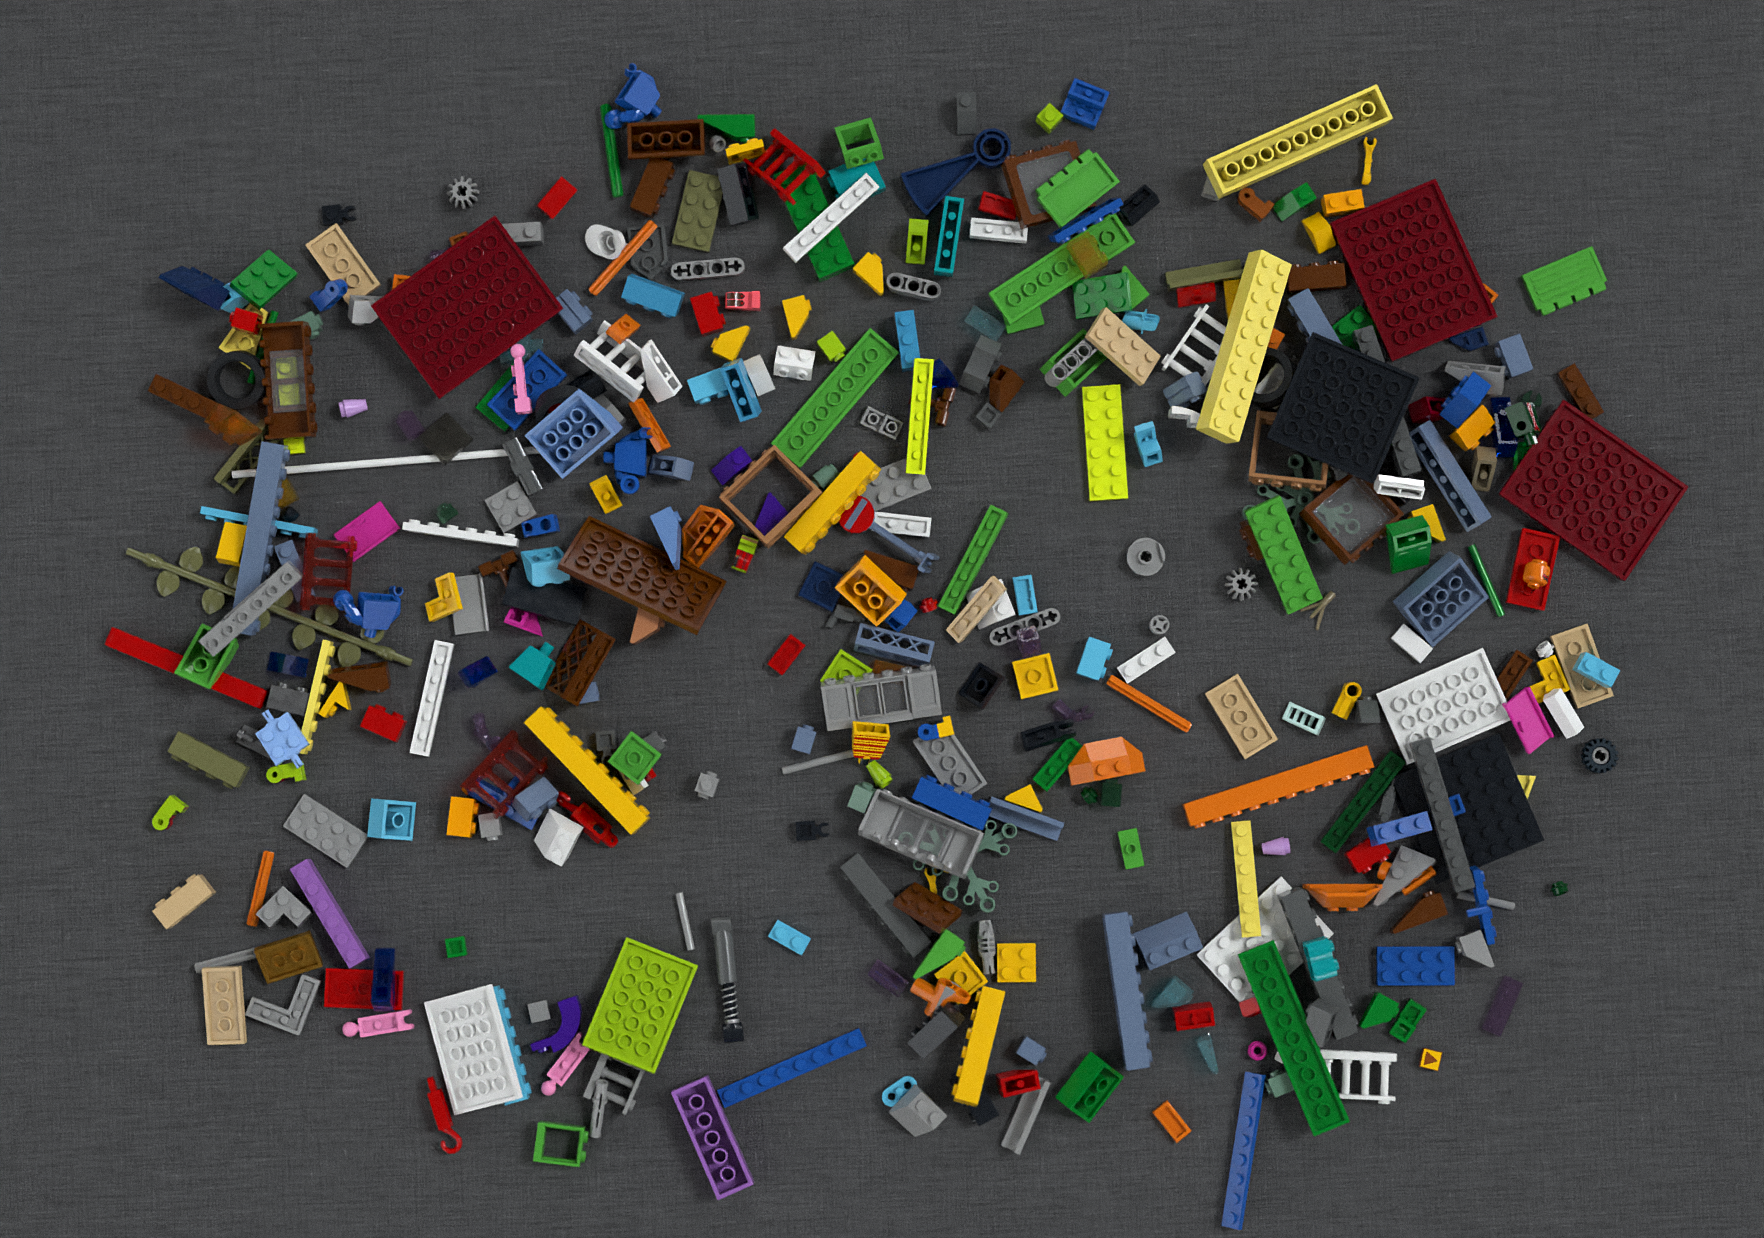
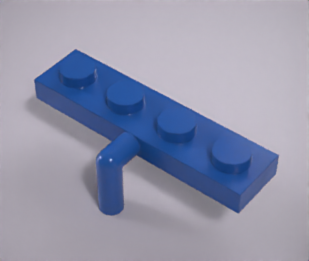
M475 775L471 778L465 791L466 794L530 830L534 828L538 818L535 820L532 818L526 822L512 806L515 797L511 796V794L520 782L518 776L513 777L504 791Z
M1476 865L1469 868L1475 887L1472 889L1476 908L1468 909L1466 913L1468 918L1478 915L1481 932L1486 944H1495L1494 937H1497V934L1490 920L1493 918L1491 908L1487 905V900H1489L1488 891L1483 886L1485 875L1483 870H1480Z

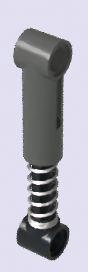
M731 916L711 918L715 945L718 984L723 986L721 991L724 995L722 997L726 1014L724 1017L725 1024H723L724 1043L743 1042V1024L739 1021V1017H737L739 1013L737 1011L738 1005H736L737 998H735L737 992L734 989L736 986L734 982H737V971L732 937Z

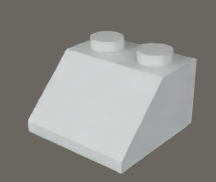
M982 587L968 592L966 595L968 603ZM1007 591L1004 592L977 624L979 630L1016 615Z
M549 809L534 842L546 859L562 867L569 858L584 827Z

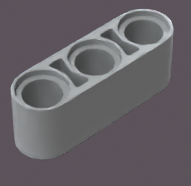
M891 273L887 277V288L893 293L926 301H936L940 297V285L934 281L900 273ZM894 278L900 281V285L897 287L890 285V281ZM911 283H916L919 289L911 291L908 286ZM934 287L937 289V294L930 296L927 293V289Z

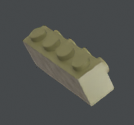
M182 731L177 732L167 751L172 754L171 758L182 762V760L188 762V767L199 771V769L205 771V776L216 780V778L222 780V784L230 789L240 787L250 769L246 764Z

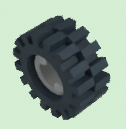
M1603 738L1590 740L1581 750L1583 752L1581 754V758H1583L1582 764H1585V768L1593 773L1611 771L1612 767L1616 766V761L1619 758L1617 757L1619 753L1615 750L1616 746L1612 745L1611 741ZM1598 750L1600 753H1604L1605 757L1602 761L1595 758V753Z

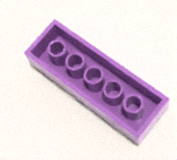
M705 1075L672 1090L671 1094L717 1200L753 1185L754 1179L709 1076Z

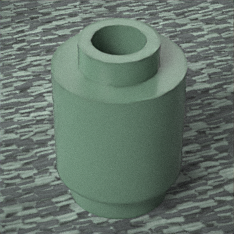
M830 463L812 475V482L824 491L840 473Z

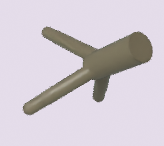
M1330 591L1320 602L1300 609V612L1316 608L1310 615V619H1313L1319 612L1316 630H1319L1325 607L1336 596L1333 591Z

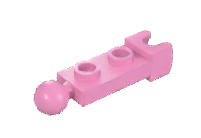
M515 344L510 349L511 356L515 358L514 365H511L512 376L516 377V384H513L514 395L518 396L517 399H514L515 410L518 415L533 413L532 401L527 397L525 369L522 359L525 355V348L521 344Z
M408 1009L357 1018L358 1024L347 1022L343 1025L342 1031L347 1037H353L357 1032H360L361 1038L414 1029V1024L404 1022V1017L411 1014L412 1010Z
M578 1032L547 1073V1076L551 1079L544 1081L541 1085V1091L544 1095H553L556 1091L557 1083L562 1087L590 1049L582 1046L580 1043V1039L583 1036L581 1032Z

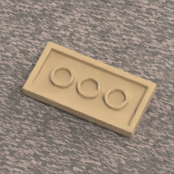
M337 223L306 244L308 250L331 281L343 279L347 283L348 290L343 298L348 305L350 295L367 296L381 286Z
M1107 307L1101 310L1085 335V338L1139 386L1145 383L1161 357Z
M1588 624L1550 636L1562 672L1571 689L1569 691L1576 709L1614 696L1611 687L1605 688L1572 670L1579 655L1583 652H1588L1600 659Z
M1238 674L1205 693L1206 698L1244 759L1278 740Z
M241 966L203 967L202 980L207 1045L247 1043Z

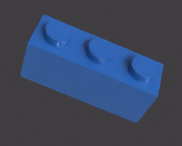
M1425 811L1366 829L1371 846H1376L1430 831L1432 826L1428 813Z

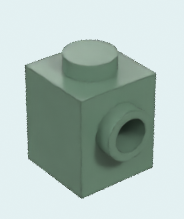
M313 311L291 320V322H308L311 327L310 339L318 337L320 332L323 331L321 325L324 323L320 315H316Z
M864 781L856 784L847 806L865 814L877 789L873 788L872 784Z
M1279 1069L1274 1070L1266 1077L1267 1083L1264 1084L1268 1094H1272L1275 1098L1294 1090L1286 1070L1281 1072Z

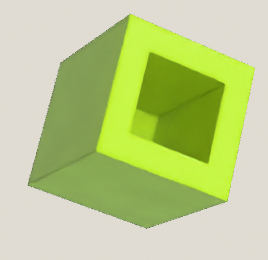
M1049 103L1037 115L1035 122L1050 134L1060 124L1063 115Z
M833 331L817 341V345L830 363L834 360L838 362L845 356L846 348Z

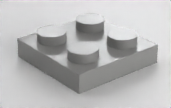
M518 481L485 500L503 533H507L521 525L522 522L537 515Z

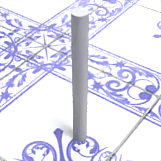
M851 749L782 767L783 775L854 757L853 751Z

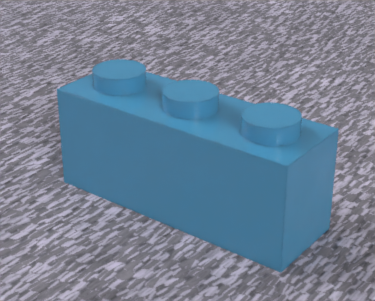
M631 273L627 277L621 298L626 299L625 302L636 305L638 303L643 305V308L648 311L657 310L661 312V315L672 318V316L678 315L685 293Z
M914 310L895 312L902 372L913 371L914 358H920Z
M742 358L724 363L720 370L739 421L742 422L758 417L762 410Z

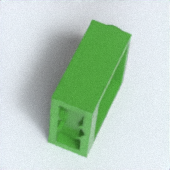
M871 117L835 127L837 141L847 169L884 159L881 144ZM872 138L874 142L849 150L846 148L848 144Z
M540 1120L537 1127L533 1161L580 1167L582 1162L585 1163L586 1151H583L584 1143L588 1142L589 1131H586V1126ZM547 1128L580 1132L576 1159L544 1155Z

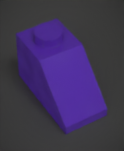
M739 446L722 459L711 471L723 486L748 468L752 460L742 446Z

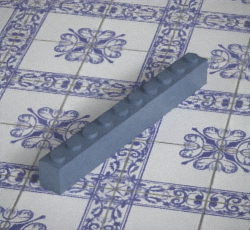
M261 441L233 609L263 583L266 575L270 573L269 556H272L274 545H271L272 538L277 533L275 521L280 515L278 504L284 492V489L281 488L282 480L286 479L287 469H285V463L290 457V450H288L287 445ZM259 617L240 634L256 635L261 626V621H258Z

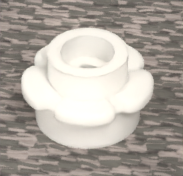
M1549 641L1539 644L1536 647L1538 657L1547 658L1552 655L1554 645L1550 644Z

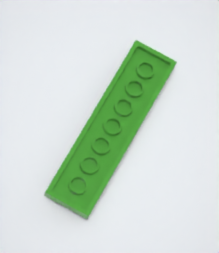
M1109 214L1104 217L1103 221L1092 225L1084 232L1064 243L989 292L988 295L1010 326L1134 245L1135 241L1117 215Z
M869 328L773 440L771 445H775L790 461L801 469L896 358L899 352Z

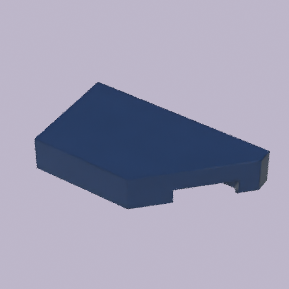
M1483 327L1448 339L1449 342L1468 351L1489 345Z

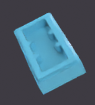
M1032 575L1013 577L1018 615L1038 613Z

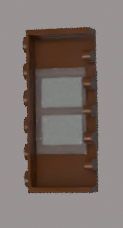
M293 321L258 324V328L262 329L263 340L259 341L260 348L264 349V359H261V366L265 368V378H262V385L266 387L267 397L263 398V404L267 406L268 417L264 418V422L269 426V435H265V439L271 441L316 437L318 426L314 415L316 413V404L313 402L315 385L312 383L311 376L314 374V367L310 361L313 349L310 344L311 327L309 323Z

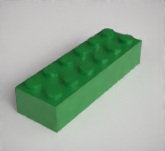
M799 166L780 186L785 189L805 170V166ZM783 171L774 174V175H773L774 180H775ZM815 174L810 175L790 194L796 202L794 205L789 201L784 202L798 234L829 207ZM838 226L807 253L819 282L854 267V261Z

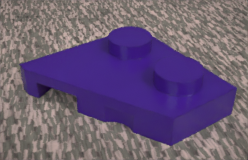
M771 492L768 493L755 524V527L764 536L788 514Z

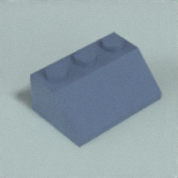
M1187 912L1133 933L1148 970L1155 969L1203 949L1197 931Z

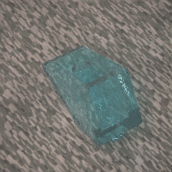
M1174 975L1150 1005L1153 1008L1187 1005L1193 998L1191 994L1194 991Z

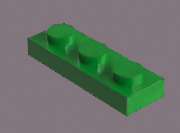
M1074 738L1065 740L1032 780L1047 792L1068 768V765L1072 762L1082 745Z

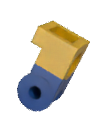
M943 717V723L921 725L918 729L919 737L922 740L929 741L954 735L951 717Z

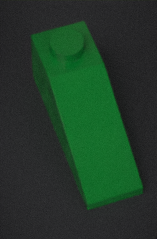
M755 114L698 115V119H703L704 126L735 141H740L742 144L756 138Z

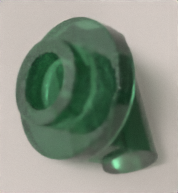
M444 502L436 508L438 512L435 515L438 516L442 524L458 515V511L453 508L451 503L447 505Z

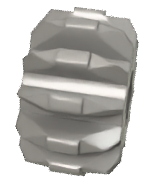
M461 176L460 182L456 178L453 179L455 185H448L451 189L447 191V195L451 196L449 202L454 203L456 208L461 205L462 209H466V204L473 207L471 201L477 202L478 198L475 195L480 194V191L476 190L478 185L472 183L471 178H468L465 182L464 176ZM463 189H464V191H465V193H466L465 196H462V194H461V192H460V191L463 190Z
M1239 568L1238 574L1232 570L1231 575L1233 577L1226 576V579L1231 583H1225L1224 587H1231L1226 593L1234 592L1232 599H1236L1239 595L1240 601H1243L1244 595L1249 599L1251 598L1249 592H1256L1251 586H1256L1258 583L1251 582L1255 575L1248 577L1250 570L1247 569L1243 574L1242 568ZM1243 580V585H1245V588L1242 587L1241 589H1239V584H1237L1236 582Z

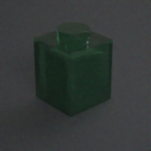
M1107 779L1106 783L1102 782L1101 806L1120 807L1122 784H1118V780Z

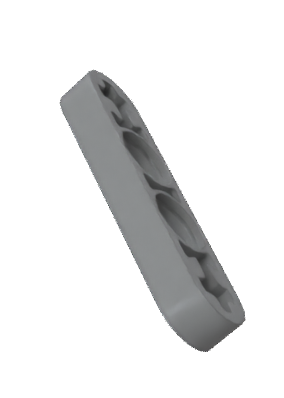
M740 258L680 262L672 266L671 275L677 281L733 277L743 274L745 265ZM728 262L729 267L734 266V263L738 262V265H742V267L737 272L734 268H729V273H726L725 263ZM717 263L723 266L722 272L718 274L712 271L713 265ZM701 265L704 268V272L701 275H695L693 273L695 266ZM687 266H690L691 276H688V272L682 273L680 277H678L677 273H674V271L678 270V267H681L684 271L688 270Z
M1054 608L1043 610L992 630L989 640L994 646L1004 645L1057 624L1060 620V613ZM1048 612L1057 615L1054 618V622L1047 620L1044 621L1046 625L1042 626V620L1039 615L1042 614L1043 618L1049 615ZM1031 618L1037 619L1039 621L1038 628L1031 629L1028 626V621ZM1013 625H1018L1021 628L1020 635L1013 636L1010 628ZM1007 628V634L1011 639L1007 640L1005 636L1001 638L999 643L997 640L993 641L992 637L995 636V632L1003 634L1005 633L1003 629Z

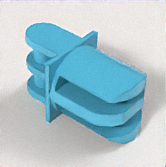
M1147 309L1144 312H1125L1122 322L1130 329L1140 330L1141 334H1143L1144 330L1155 331L1160 321L1158 315L1147 314Z

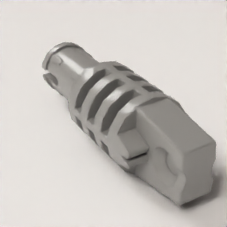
M991 920L978 921L977 940L979 955L982 957L983 974H994L993 956H995L996 950Z

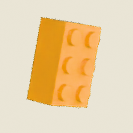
M866 555L835 586V589L876 627L902 603L907 595Z

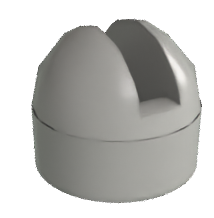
M715 135L711 137L709 144L712 150L721 152L726 146V141L721 136Z

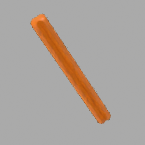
M649 220L625 246L620 255L592 283L588 290L597 296L658 226L652 220Z
M1111 675L1107 680L1106 684L1185 733L1191 728V722L1117 677Z

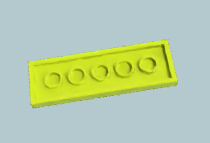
M1120 384L1082 387L1089 501L1128 499Z

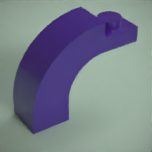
M578 995L557 1002L562 1015L561 1027L555 1035L531 1043L532 1052L538 1050V1053L550 1050L549 1046H551L554 1053L564 1048L574 1039L582 1020V1008Z

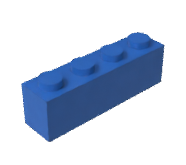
M930 775L920 778L912 799L980 830L984 829L993 809L989 806V802L983 799H979V801L972 799V794L965 791L959 793L954 790V786L948 783L941 785L937 783L935 777Z

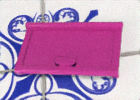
M379 501L333 535L349 555L351 561L355 562L401 528L383 503Z
M1525 687L1507 703L1502 704L1527 754H1531L1546 740L1554 737L1530 687Z

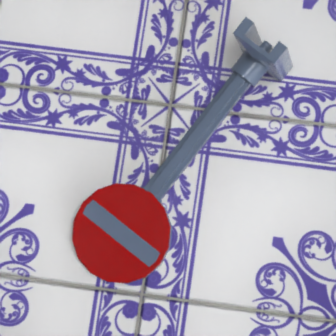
M858 495L852 507L841 514L839 523L846 531L862 533L869 528L915 558L914 560L919 563L917 569L923 573H930L931 569L927 567L932 565L930 561L939 560L940 558L935 553L925 554L922 551H917L874 522L875 509L873 504L863 496Z

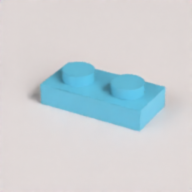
M780 920L776 921L768 936L800 955L803 954L811 940L810 937Z

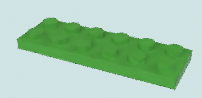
M1277 495L1245 510L1244 513L1286 613L1289 615L1323 599L1281 496Z

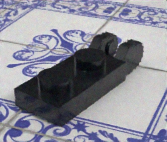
M1073 720L1054 721L1022 731L1021 737L1025 751H1031L1062 741V739L1068 740L1075 737V729L1060 732V729L1072 727L1074 725Z

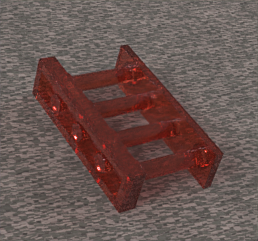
M306 532L300 609L310 610V606H313V604L335 606L333 598L314 597L311 594V589L315 585L344 587V590L350 592L353 553L357 551L355 536L348 535V541L324 540L316 537V533ZM315 548L347 549L346 561L317 558V556H314ZM316 566L346 568L345 580L317 578L313 575V568H316Z
M513 729L461 784V791L466 795L470 792H475L495 809L493 811L494 819H497L499 816L503 817L508 812V806L514 801L515 796L521 793L538 774L542 775L548 768V758L544 756L538 761L519 745V734ZM509 750H514L534 768L525 775L506 759L505 754ZM496 764H501L521 782L512 789L493 773L492 768ZM483 778H488L508 796L499 803L480 787L479 782Z

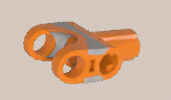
M919 977L910 989L911 993L928 1002L924 1013L931 1018L934 1016L933 1011L939 1005L943 1007L948 1002L967 1004L971 998L966 990L947 978H939L936 986Z

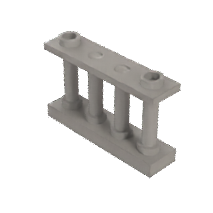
M601 1054L583 1097L591 1099L595 1095L596 1080L600 1079V1077L609 1078L632 1088L628 1099L609 1091L606 1093L608 1100L625 1107L622 1113L626 1115L628 1110L632 1112L636 1101L633 1098L645 1071L621 1062L640 1070L637 1080L633 1081L608 1070L606 1063L608 1059L612 1060L614 1058Z

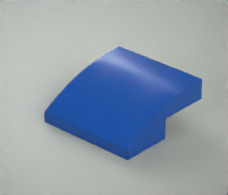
M1074 78L1060 113L1063 115V118L1094 130L1110 92Z

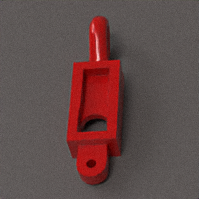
M558 791L559 795L556 801L560 806L573 813L569 819L584 827L582 830L597 844L602 841L610 848L617 845L618 838L611 832L613 827L585 802L579 807L569 803L571 800L569 795ZM598 825L603 829V833L599 834L593 829V826Z
M431 1076L427 1078L430 1089L427 1096L438 1129L452 1136L457 1142L454 1148H448L445 1141L442 1140L440 1143L441 1148L448 1154H455L462 1147V1138L451 1128L454 1124L442 1088H437L435 1079Z

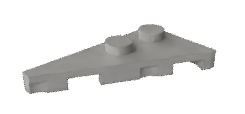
M1401 845L1382 884V889L1373 903L1374 907L1378 908V906L1386 903L1389 900L1388 898L1408 886L1413 879L1421 876L1423 871L1430 866H1434L1436 859Z

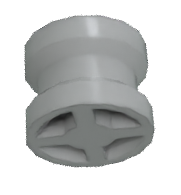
M1163 615L1153 617L1149 622L1150 631L1155 635L1164 634L1169 628L1168 619Z

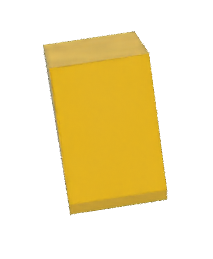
M1319 212L1301 221L1318 254L1336 246L1331 226Z
M1031 784L1004 798L1008 802L1042 812V807Z

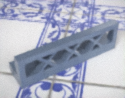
M860 623L853 651L919 667L920 665L930 663L935 642ZM862 630L871 631L874 637L870 639L861 638ZM887 635L891 638L892 642L884 644L879 638ZM906 640L911 646L904 649L900 647L898 642ZM921 644L930 646L928 654L920 653L917 647Z
M994 797L990 798L989 806L993 809L989 817L1006 823H1012L1019 828L1052 840H1058L1061 829L1064 826L1063 822Z

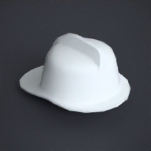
M592 225L585 234V242L590 251L607 259H616L628 244L625 242V238L620 231L603 225Z

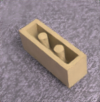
M193 874L186 880V885L182 888L178 886L170 893L172 896L167 900L163 898L155 904L157 908L152 912L166 929H171L216 893L202 874L197 876Z

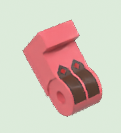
M760 291L726 292L725 309L760 311Z

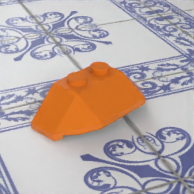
M700 505L682 528L683 557L690 564L700 568L734 528V522L720 509Z
M1123 737L1083 744L1072 762L1068 765L1071 786L1146 771L1142 752Z
M1302 884V888L1321 907L1327 908V911H1339V907H1346V911H1358V907H1364L1382 889V884Z

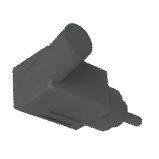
M837 604L836 609L825 626L833 628L838 619L851 623L853 621L860 623V621L870 620L856 609Z
M1395 779L1392 780L1391 785L1384 791L1378 816H1381V821L1384 823L1389 820L1396 795V792H1394Z

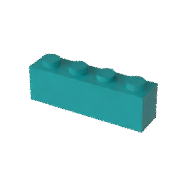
M945 196L934 275L953 278L964 198Z

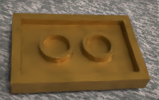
M310 930L254 948L255 956L267 984L323 967L322 959Z

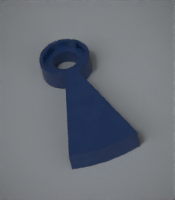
M985 129L976 136L973 153L901 173L905 189L918 210L927 218L945 199V196H948L978 164L988 169L1001 167L1005 158L1010 156L1011 153L1010 139L999 129ZM989 140H995L1001 145V151L996 156H989L983 150L984 144Z

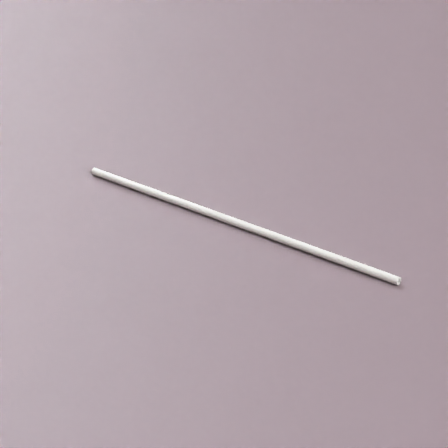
M534 446L523 447L526 454H540ZM505 449L285 466V469H287V474L504 457L508 455ZM257 469L232 471V478L255 477Z

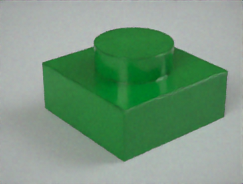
M465 936L445 939L448 958L468 955Z

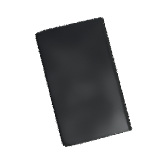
M1144 184L1119 207L1121 210L1118 212L1133 226L1152 210L1160 200L1157 194Z

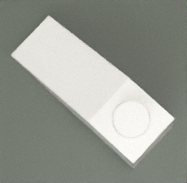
M651 339L640 349L647 388L657 403L675 396L683 386Z

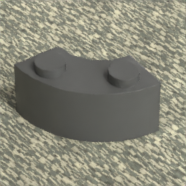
M981 335L959 384L977 393L981 392L982 387L987 388L991 378L988 374L993 363H998L1002 355L999 352L1002 344Z

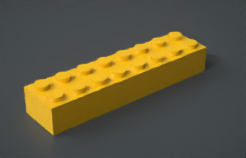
M539 707L524 723L631 835L635 834L651 819L648 816L650 812L643 805L639 806L635 802L637 798L630 791L625 792L621 788L623 786L622 782L617 777L612 778L608 774L610 770L603 763L598 764L596 762L597 756L590 749L585 750L582 747L584 743L576 735L572 736L569 733L571 729L563 721L558 722L555 719L557 715L550 707Z

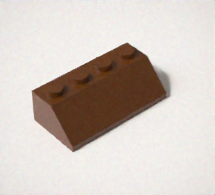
M703 119L627 123L628 160L705 155V127Z

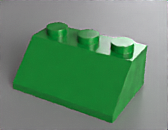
M1090 1051L1055 1098L1090 1123L1124 1076Z

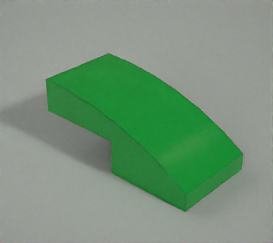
M1409 998L1389 1033L1406 1044L1427 1009Z

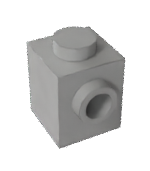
M707 770L705 774H700L694 790L698 792L697 796L709 799V796L714 797L720 779L716 778L717 774Z

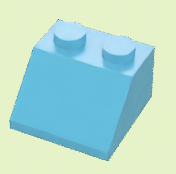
M558 546L521 551L528 581L533 586L542 587L547 583L561 584L564 581L570 580L569 574L557 569L559 562L564 556L563 551Z
M371 798L367 837L412 841L416 802Z

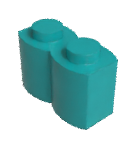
M1322 936L1302 942L1312 980L1317 982L1338 975L1339 964L1337 959L1333 958L1332 951H1334V945L1332 940Z

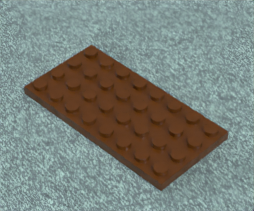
M588 516L557 567L560 571L695 635H698L727 582L681 559L680 568L675 570L667 552L591 516Z

